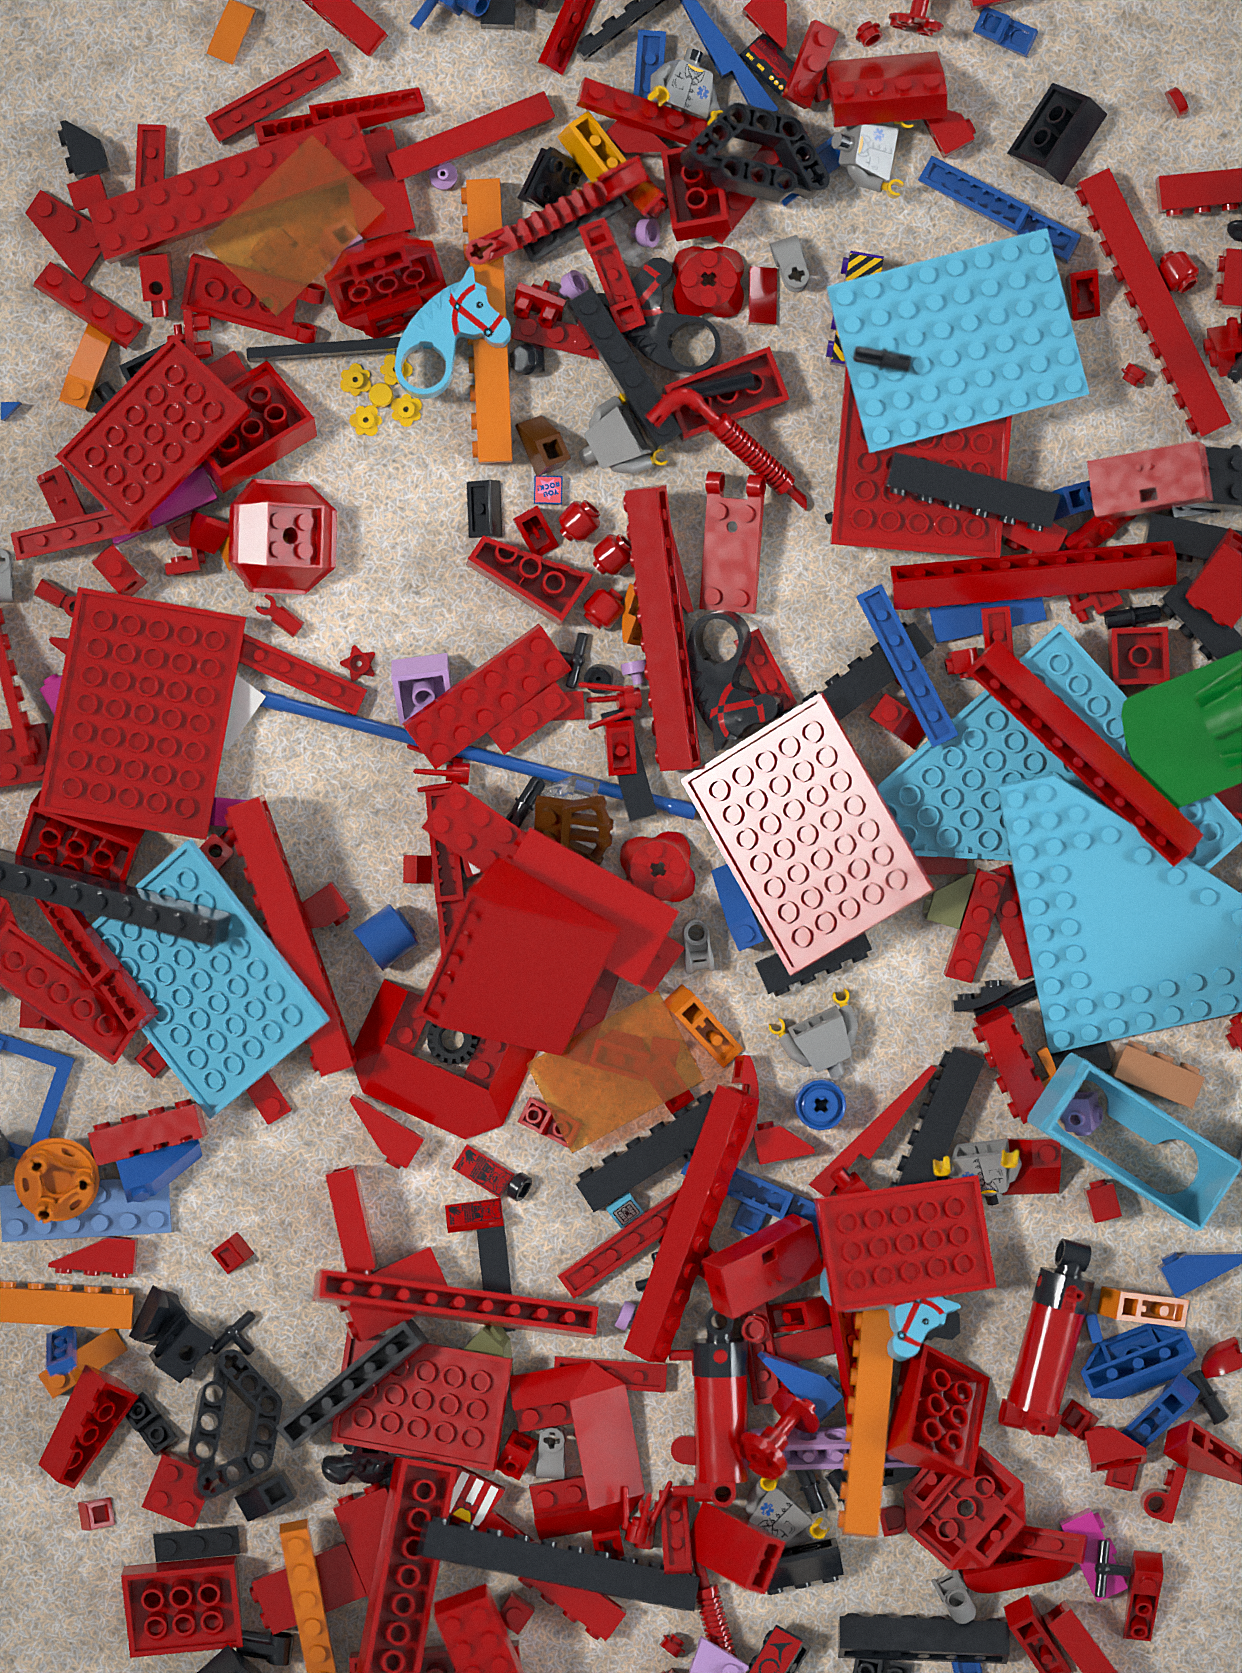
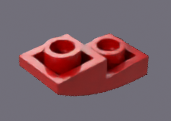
M529 1097L517 1121L569 1149H572L584 1125L532 1097Z

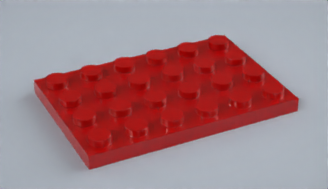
M173 335L55 457L133 533L252 411Z
M978 1175L814 1199L832 1313L997 1288Z
M347 1331L341 1373L386 1335L377 1334L363 1342H358L356 1337L352 1339ZM426 1343L333 1420L330 1441L495 1471L513 1358Z

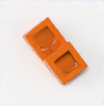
M229 0L206 54L231 65L234 64L243 39L249 31L256 9L237 0Z
M629 583L624 601V612L622 614L623 642L627 644L641 646L642 626L637 619L639 602L638 597L634 593V584Z
M1043 1046L1036 1050L1035 1053L1048 1075L1041 1079L1044 1088H1046L1056 1073V1068L1048 1048Z

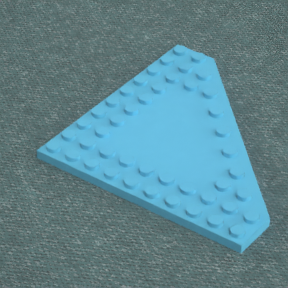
M1059 623L1026 652L1019 661L1137 771L1125 741L1121 718L1123 702L1127 697L1062 624ZM986 690L980 693L951 719L958 733L957 737L935 748H932L928 740L876 786L916 856L1011 861L997 788L998 784L1054 773L1065 782L1094 798L1106 808L1114 811ZM1214 794L1177 808L1181 814L1204 834L1187 856L1188 859L1204 870L1209 871L1242 842V825Z
M1054 773L997 785L1044 1033L1050 1054L1242 1012V892L1237 891L1225 881L1196 865L1187 857L1173 867L1141 837L1134 825L1078 788L1065 782Z

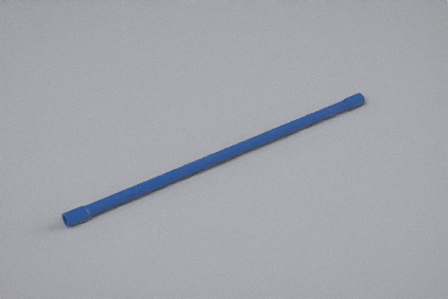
M261 689L260 691L266 696L260 707L279 712H288L417 746L405 728L290 699L285 695ZM467 746L455 755L459 758L623 800L620 786L614 783L473 746ZM652 794L657 810L690 820L694 819L696 807L693 803Z

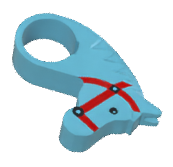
M473 266L468 268L460 282L448 286L428 301L413 317L401 337L396 353L395 371L400 386L405 392L415 398H434L448 388L453 376L456 343L460 337L474 340L484 338L490 346L495 348L505 347L511 339V329L508 320L489 305L486 295L487 289L485 286L475 282ZM422 346L423 349L431 350L433 347L434 351L439 353L446 362V372L442 380L435 386L425 389L410 385L402 375L405 359Z
M824 1268L820 1277V1288L823 1297L831 1305L826 1269ZM940 1296L843 1312L887 1310L889 1312L890 1328L893 1331V1336L887 1344V1351L891 1358L904 1361L919 1351L928 1331L935 1327L940 1328L943 1326L946 1314L955 1312L961 1305L943 1299Z

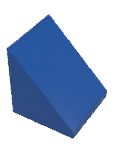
M1 402V420L6 421L22 403Z

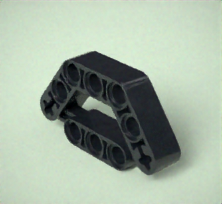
M739 102L733 103L682 150L680 155L681 162L687 169L692 171L700 169L711 172V180L718 188L772 202H780L790 193L799 194L804 199H813L827 188L830 183V177L802 123L797 118ZM730 116L734 117L737 123L733 122ZM756 122L762 126L763 130L757 126ZM783 129H784L785 131H787V133L789 134V137H788L787 135H785V133L783 132ZM712 133L716 134L719 140H716ZM732 138L774 148L784 168L734 155L726 157L716 153ZM701 147L704 152L698 155L695 151ZM796 154L802 158V161L797 158ZM724 168L731 173V176L725 172ZM751 175L757 179V182L752 180ZM777 182H780L784 189L780 188Z
M234 1349L224 1351L215 1359L212 1381L203 1385L197 1394L188 1445V1457L194 1464L198 1465L193 1492L198 1499L203 1501L211 1500L262 1474L273 1463L278 1434L276 1426L280 1422L282 1399L245 1357ZM231 1358L234 1363L231 1365L232 1367L227 1369L224 1364ZM242 1369L244 1372L235 1379L233 1376ZM247 1377L253 1381V1391H246L243 1388V1378ZM227 1386H229L251 1410L244 1454L214 1468L227 1399ZM207 1388H213L217 1391V1402L207 1399ZM263 1398L272 1401V1412H266L261 1407ZM202 1416H208L213 1420L214 1426L212 1430H207L202 1426ZM258 1426H263L268 1430L269 1436L267 1440H262L257 1436L256 1430ZM198 1444H204L208 1447L209 1455L207 1458H202L197 1454L196 1447ZM253 1454L262 1456L264 1460L262 1468H257L252 1464ZM228 1467H234L238 1470L239 1478L237 1481H232L228 1478ZM217 1478L219 1479L220 1484L211 1488L210 1491L203 1490V1485Z

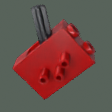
M1242 312L1240 313L1241 323H1238L1236 317H1229L1226 320L1227 325L1207 328V339H1203L1205 356H1209L1211 368L1215 367L1219 377L1227 376L1234 384H1238L1242 380Z

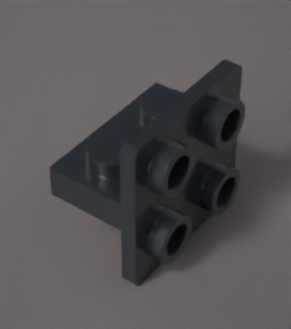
M541 148L517 198L526 204L545 209L547 204H555L559 202V198L572 195L571 191L575 189L583 171L577 163L556 148Z

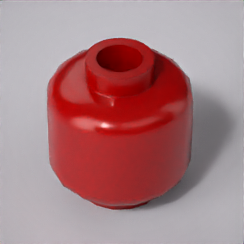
M1169 251L1160 258L1159 262L1161 264L1158 270L1171 292L1185 293L1197 284L1199 268L1185 251H1178L1176 253Z
M587 500L582 502L573 501L559 516V523L562 527L560 533L571 542L574 539L579 542L587 541L600 526L598 518L600 512Z
M608 534L593 549L594 567L603 575L606 573L614 576L619 575L631 564V543L621 534L617 536Z
M598 588L584 603L583 609L586 613L583 616L599 630L602 627L610 629L624 612V606L621 604L624 598L613 588H610L609 591Z

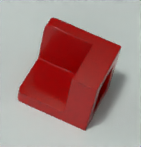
M99 174L66 184L76 211L87 209L89 205L108 199L103 180Z

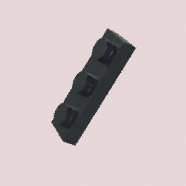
M238 1525L157 1532L153 1534L156 1562L241 1553Z

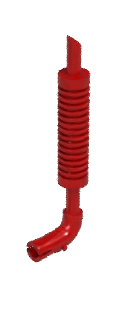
M680 387L671 390L666 395L663 393L661 395L663 398L645 415L659 428L665 419L675 409L678 411L683 404L687 405L691 410L696 409L711 423L709 432L733 452L753 473L765 475L766 484L777 495H782L786 492L805 511L807 510L806 495L793 484L796 479L795 476L764 449L759 442H756L727 413L718 415L703 401V397L693 389Z
M692 1559L696 1577H700L696 1604L699 1605L698 1610H701L699 1615L702 1616L701 1621H704L702 1626L704 1627V1632H707L705 1637L737 1657L735 1649H732L734 1644L732 1643V1638H730L731 1633L729 1632V1627H727L728 1622H726L727 1618L724 1616L725 1611H722L724 1609L723 1605H721L722 1600H719L721 1596L718 1594L717 1583L710 1584L706 1567Z

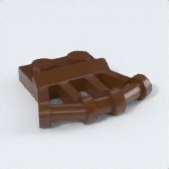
M537 795L535 801L534 830L598 866L604 860L603 854L606 849L612 845L613 838L610 831L613 829V819L609 817L606 809L607 802L602 795L577 800ZM591 809L595 811L596 815L577 812ZM572 824L595 827L599 831L572 828ZM577 841L596 843V846L592 849Z

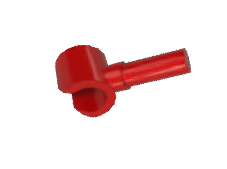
M827 81L818 86L814 96L816 103L830 98Z

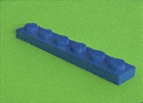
M882 584L856 596L932 748L957 737L958 733Z

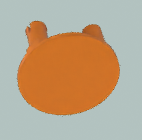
M59 1137L47 1138L30 1146L20 1157L14 1174V1185L19 1200L28 1211L35 1215V1219L37 1221L42 1220V1223L69 1220L82 1214L93 1203L100 1183L99 1169L92 1154L81 1144Z

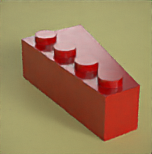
M482 536L466 562L467 566L558 626H561L593 574L570 568V566L547 560L537 554L519 550L517 547L486 536Z
M1001 1005L974 1018L973 1021L976 1027L972 1028V1031L979 1044L984 1042L988 1052L983 1055L990 1069L996 1068L999 1077L995 1081L1001 1093L1007 1092L1011 1102L1007 1103V1107L1013 1119L1019 1118L1025 1124L1027 1123L1030 1111L1045 1088L1038 1074H1035L1034 1070L1036 1069L1029 1053L1023 1048L1024 1040L1015 1024H1012L1015 1022L1012 1013L1004 1005Z
M191 1098L175 1102L176 1108L165 1111L164 1106L147 1110L149 1116L138 1118L136 1113L120 1118L121 1123L111 1126L109 1121L94 1125V1131L88 1133V1138L96 1166L135 1156V1154L155 1151L164 1146L181 1144L192 1138L194 1140L203 1138L208 1132L201 1107L197 1102L192 1103Z
M85 1364L38 1465L56 1482L75 1489L139 1396L119 1378Z

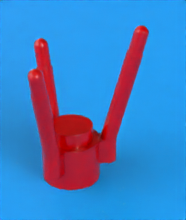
M590 682L578 683V686L581 688L617 691L616 695L588 697L586 699L587 703L616 701L617 708L623 709L620 713L590 724L588 726L589 730L624 717L636 716L635 710H641L642 697L639 687L634 688L633 685L620 686Z
M407 745L409 750L423 754L418 746ZM452 757L447 761L452 763V765L447 764L446 770L415 768L413 770L414 774L446 776V781H451L418 787L417 791L450 789L454 782L460 786H468L470 763H463V758Z
M672 1481L667 1482L650 1520H647V1515L651 1505L652 1493L647 1494L641 1517L633 1516L630 1521L629 1487H623V1523L621 1529L626 1531L625 1540L641 1545L647 1543L648 1536L652 1535L655 1522L673 1485Z

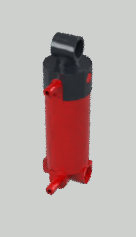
M1062 1238L1055 1252V1265L1057 1268L1040 1267L1032 1297L1033 1302L1007 1399L1002 1398L999 1409V1425L1022 1431L1026 1430L1032 1435H1043L1054 1438L1058 1432L1062 1415L1059 1414L1084 1317L1087 1315L1095 1281L1081 1275L1082 1272L1087 1270L1091 1260L1092 1249L1088 1244Z
M712 1307L708 1310L705 1317L707 1337L692 1340V1349L671 1350L669 1354L670 1361H692L695 1433L694 1485L672 1486L671 1493L673 1497H694V1502H713L718 1507H727L735 1500L736 1483L749 1481V1461L745 1458L742 1462L735 1451L736 1441L743 1433L748 1432V1340L732 1337L734 1320L727 1317L728 1320L725 1326L721 1328L713 1326L711 1319L719 1312L715 1311ZM719 1486H727L730 1489L725 1495H719L715 1492Z

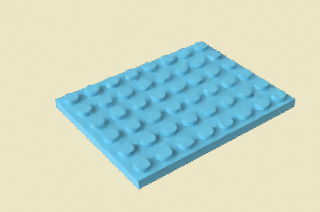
M1047 228L826 287L869 453L1090 394ZM860 346L881 351L882 348H886L887 351L911 355L909 371L904 373L884 368L881 371L878 369V366L857 363L853 360L855 347Z
M190 839L135 887L231 913L226 942L210 947L105 917H99L91 926L160 1012L141 1030L208 1118L211 1119L327 1023L330 1018L195 842Z

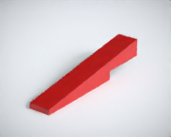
M419 87L309 105V114L254 123L255 139L258 147L353 113L359 118L362 129L425 112V105Z
M542 91L389 153L385 157L395 181L399 182L550 123L555 118V114L545 91Z
M449 789L425 791L428 818ZM429 834L442 954L465 901L460 856Z
M34 898L91 986L100 987L128 1031L142 1029L160 1013L79 910Z
M930 1065L808 1185L824 1197H828L836 1186V1183L830 1178L831 1173L835 1169L843 1166L848 1170L860 1153L870 1160L937 1069Z

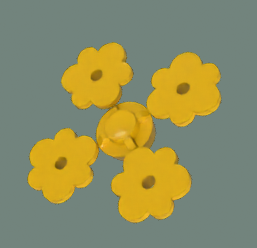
M393 354L387 355L384 358V365L380 367L385 383L379 382L371 387V383L368 380L370 372L363 370L361 365L357 363L350 365L349 370L345 369L341 372L343 380L340 382V388L342 391L351 392L353 396H358L360 392L369 391L368 398L371 404H373L368 405L366 408L358 406L355 410L356 413L352 414L349 418L350 425L356 427L355 431L358 435H363L364 433L368 436L376 435L378 432L377 426L382 423V418L378 416L376 407L383 408L390 403L394 411L392 418L395 421L399 420L400 424L404 427L411 426L413 420L418 421L421 418L419 411L422 408V403L419 399H411L409 394H404L401 399L395 398L393 400V390L389 385L399 384L396 372L393 371L396 356ZM406 359L402 367V375L405 380L413 372L412 366L406 363ZM358 378V381L353 382V379ZM404 408H409V411L404 412ZM364 418H368L367 423L363 422Z

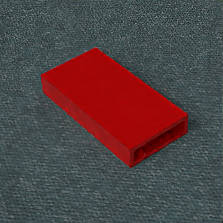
M531 827L527 832L521 830L514 845L518 846L516 853L513 857L508 854L505 861L622 929L604 968L638 986L680 911Z

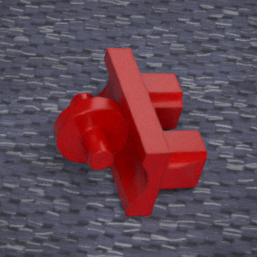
M545 280L543 286L532 283V286H528L519 282L515 292L513 314L521 318H527L530 311L540 314L538 323L547 328H552L557 320H562L566 300L558 297V292L550 290L551 281Z
M192 310L183 311L185 334L182 332V324H175L174 335L182 343L185 342L186 347L199 360L214 357L212 341L198 342L197 332L211 331V317L208 314H195ZM173 335L167 336V337H166V338H167V341H168Z

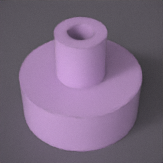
M451 163L433 168L429 172L430 182L438 190H449L457 182V171Z
M655 219L639 220L637 226L631 229V237L636 238L637 243L641 247H655L660 238L658 222Z
M571 270L561 278L562 287L559 289V293L563 298L570 297L574 299L589 290L587 280L577 270Z
M646 659L621 664L622 675H631L633 685L644 683L642 672H644Z
M625 1300L614 1326L625 1331L628 1323L632 1325L636 1315L633 1313L636 1305Z

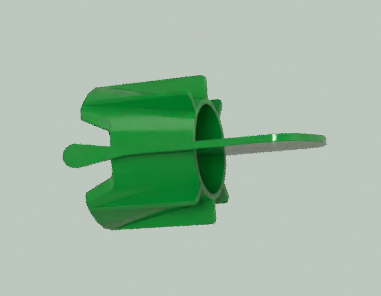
M1242 650L1136 693L1123 702L1121 718L1131 760L1138 773L1176 809L1242 783Z

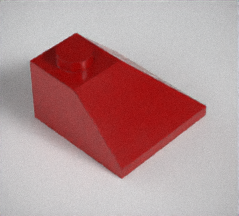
M1052 1137L1008 1138L1009 1153L1019 1150L1018 1157L1022 1161V1165L1015 1181L1010 1182L1008 1191L1002 1193V1195L1059 1194L1061 1143Z

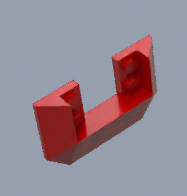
M384 979L353 1046L358 1060L353 1068L362 1092L465 1140L503 1126L537 1050L481 1037L464 1076L421 1058L412 1052L427 1022L426 1018L416 1013L423 996Z
M594 1361L510 1375L513 1411L515 1410L519 1432L573 1423L583 1475L529 1484L534 1510V1523L539 1540L612 1526H621L623 1523V1487H629L630 1514L645 1494L625 1382L606 1372Z

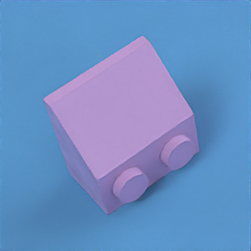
M447 653L391 661V678L400 725L452 687Z

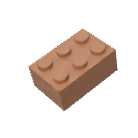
M1130 1040L1127 1045L1119 1044L1112 1061L1113 1067L1108 1070L1107 1074L1193 1109L1205 1077L1198 1075L1200 1069L1183 1062L1176 1066L1172 1064L1174 1058L1157 1051L1152 1056L1146 1053L1148 1047Z

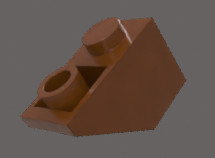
M542 415L515 425L536 477L562 468L571 459L560 432Z

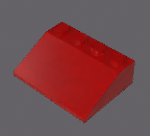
M937 51L827 62L826 75L834 127L947 117L948 92L944 70Z
M268 361L263 362L226 385L252 412L201 463L223 494L317 437L315 418Z
M40 790L30 804L15 854L126 885L137 858L145 830L38 811Z
M925 1343L921 1344L919 1351L914 1356L902 1361L885 1453L909 1465L972 1479L990 1378Z
M236 1555L124 1566L121 1581L130 1658L223 1649L227 1645L232 1648L243 1647L240 1584Z

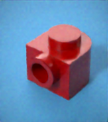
M977 647L947 652L948 658L944 659L947 675L959 674L960 679L972 677L967 671L979 658Z

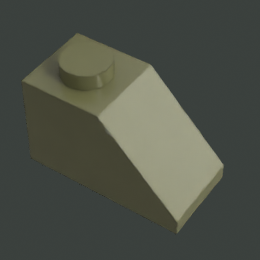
M968 873L937 889L932 893L931 897L926 896L922 912L926 913L925 919L959 929L976 875Z
M483 1325L463 1348L465 1350L512 1358L511 1340L506 1335L503 1327ZM512 1362V1368H511V1375H514V1372H513V1362Z

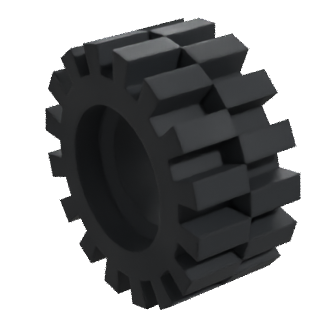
M432 1023L427 1034V1045L433 1057H436L440 1062L452 1065L460 1064L472 1056L478 1044V1036L462 1033L464 1037L462 1046L456 1050H450L443 1045L441 1040L446 1028H441Z

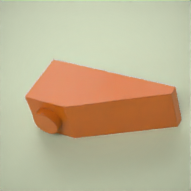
M87 324L68 370L58 400L62 404L86 412L90 411L96 393L95 389L98 387L113 341L89 324Z
M683 984L662 1002L673 1017L722 1068H725L743 1050L742 1046L698 997Z
M1101 1286L1097 1314L1116 1320L1185 1328L1189 1300Z
M109 1328L77 1349V1366L71 1372L65 1375L56 1374L50 1377L47 1369H45L38 1376L52 1399L76 1385L85 1364L100 1369L128 1351L117 1331Z

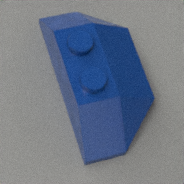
M1146 1323L1098 1342L1089 1356L1086 1365L1083 1366L1081 1375L1091 1398L1123 1399L1174 1379L1197 1355L1185 1330Z

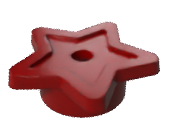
M353 645L350 657L340 661L341 666L350 670L352 682H355L361 675H375L371 666L375 653H362L356 645ZM357 661H361L362 665L357 666Z

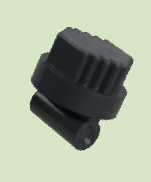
M530 343L517 345L512 350V353H510L511 368L523 375H536L545 372L544 347Z

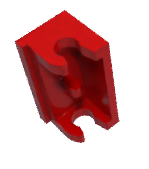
M61 464L37 476L36 481L56 522L87 515L65 466Z

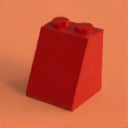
M1229 528L1188 588L1185 597L1189 599L1188 602L1194 608L1206 610L1212 615L1215 622L1222 626L1228 625L1231 628L1234 627L1242 616V535Z

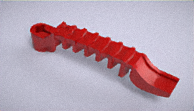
M636 156L599 175L596 178V182L583 184V189L571 191L572 195L559 198V202L555 204H547L545 209L532 212L528 218L518 219V223L514 225H506L470 241L466 246L467 259L477 265L490 264L510 253L523 249V246L529 243H535L537 239L550 235L556 229H562L570 222L579 220V217L592 213L598 207L607 205V202L616 200L625 192L650 179L644 170L640 157ZM480 247H489L482 253L483 256H478V252L481 250Z

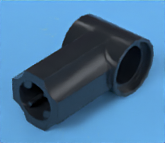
M242 1629L243 1647L236 1648V1651L242 1656L266 1659L267 1663L278 1666L291 1664L294 1643L293 1634L281 1631L273 1635L272 1632L262 1633Z

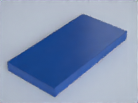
M1042 597L1026 598L1023 600H1002L993 603L980 602L967 605H947L937 608L928 607L936 643L982 634L980 608L1009 605L1012 627L1047 620Z

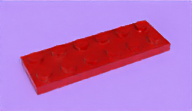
M538 623L402 723V725L433 768L438 769L572 669L543 627Z
M9 921L3 923L0 928V987L111 1065L116 1064L137 1030L128 1031L100 987H92L84 974Z

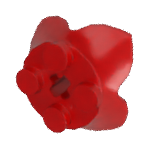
M691 246L677 252L673 262L676 285L672 294L676 312L697 317L705 313H711L719 318L737 315L741 310L744 300V292L740 283L744 273V264L739 252L725 246H718L712 249ZM705 274L707 276L713 275L715 277L713 280L716 283L715 286L712 287L708 284L704 287L701 284L704 280L702 276Z
M666 831L654 838L637 836L622 844L620 863L626 872V881L660 901L681 902L694 893L696 878L689 864L691 849L683 834ZM663 862L665 864L663 868L666 870L663 876L660 874L656 877L652 876L651 864Z

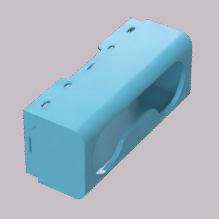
M1070 1053L1063 1060L1027 1118L1028 1123L1195 1231L1203 1229L1242 1169V1165H1240L1242 1162L1074 1053ZM1088 1080L1096 1083L1106 1096L1107 1114L1148 1142L1156 1145L1165 1140L1178 1139L1189 1144L1194 1150L1198 1162L1197 1173L1192 1183L1186 1189L1177 1193H1161L1064 1131L1057 1120L1082 1081Z

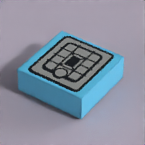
M629 1191L605 1207L620 1228L644 1212Z

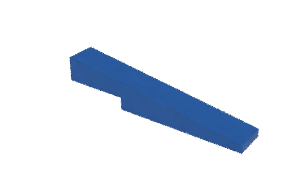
M680 0L720 78L724 79L732 75L748 105L778 112V107L698 1Z
M932 155L918 179L924 185L1016 236L1047 228L1054 257L1067 264L1081 241L1080 234L1031 210L1030 206Z
M690 1161L685 1162L681 1174L686 1175ZM736 1168L729 1183L727 1195L779 1219H783L791 1214L802 1217L812 1222L815 1234L820 1236L815 1202Z

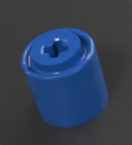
M391 904L386 905L353 930L382 971L419 945L415 938L417 933L398 908L394 910Z
M820 1077L809 1079L799 1087L795 1094L794 1107L802 1123L811 1129L821 1131L831 1129L839 1124L845 1114L846 1100L843 1092L835 1083ZM816 1098L820 1100L826 1098L828 1100L826 1103L827 1111H814L813 1108L816 1106L814 1100Z

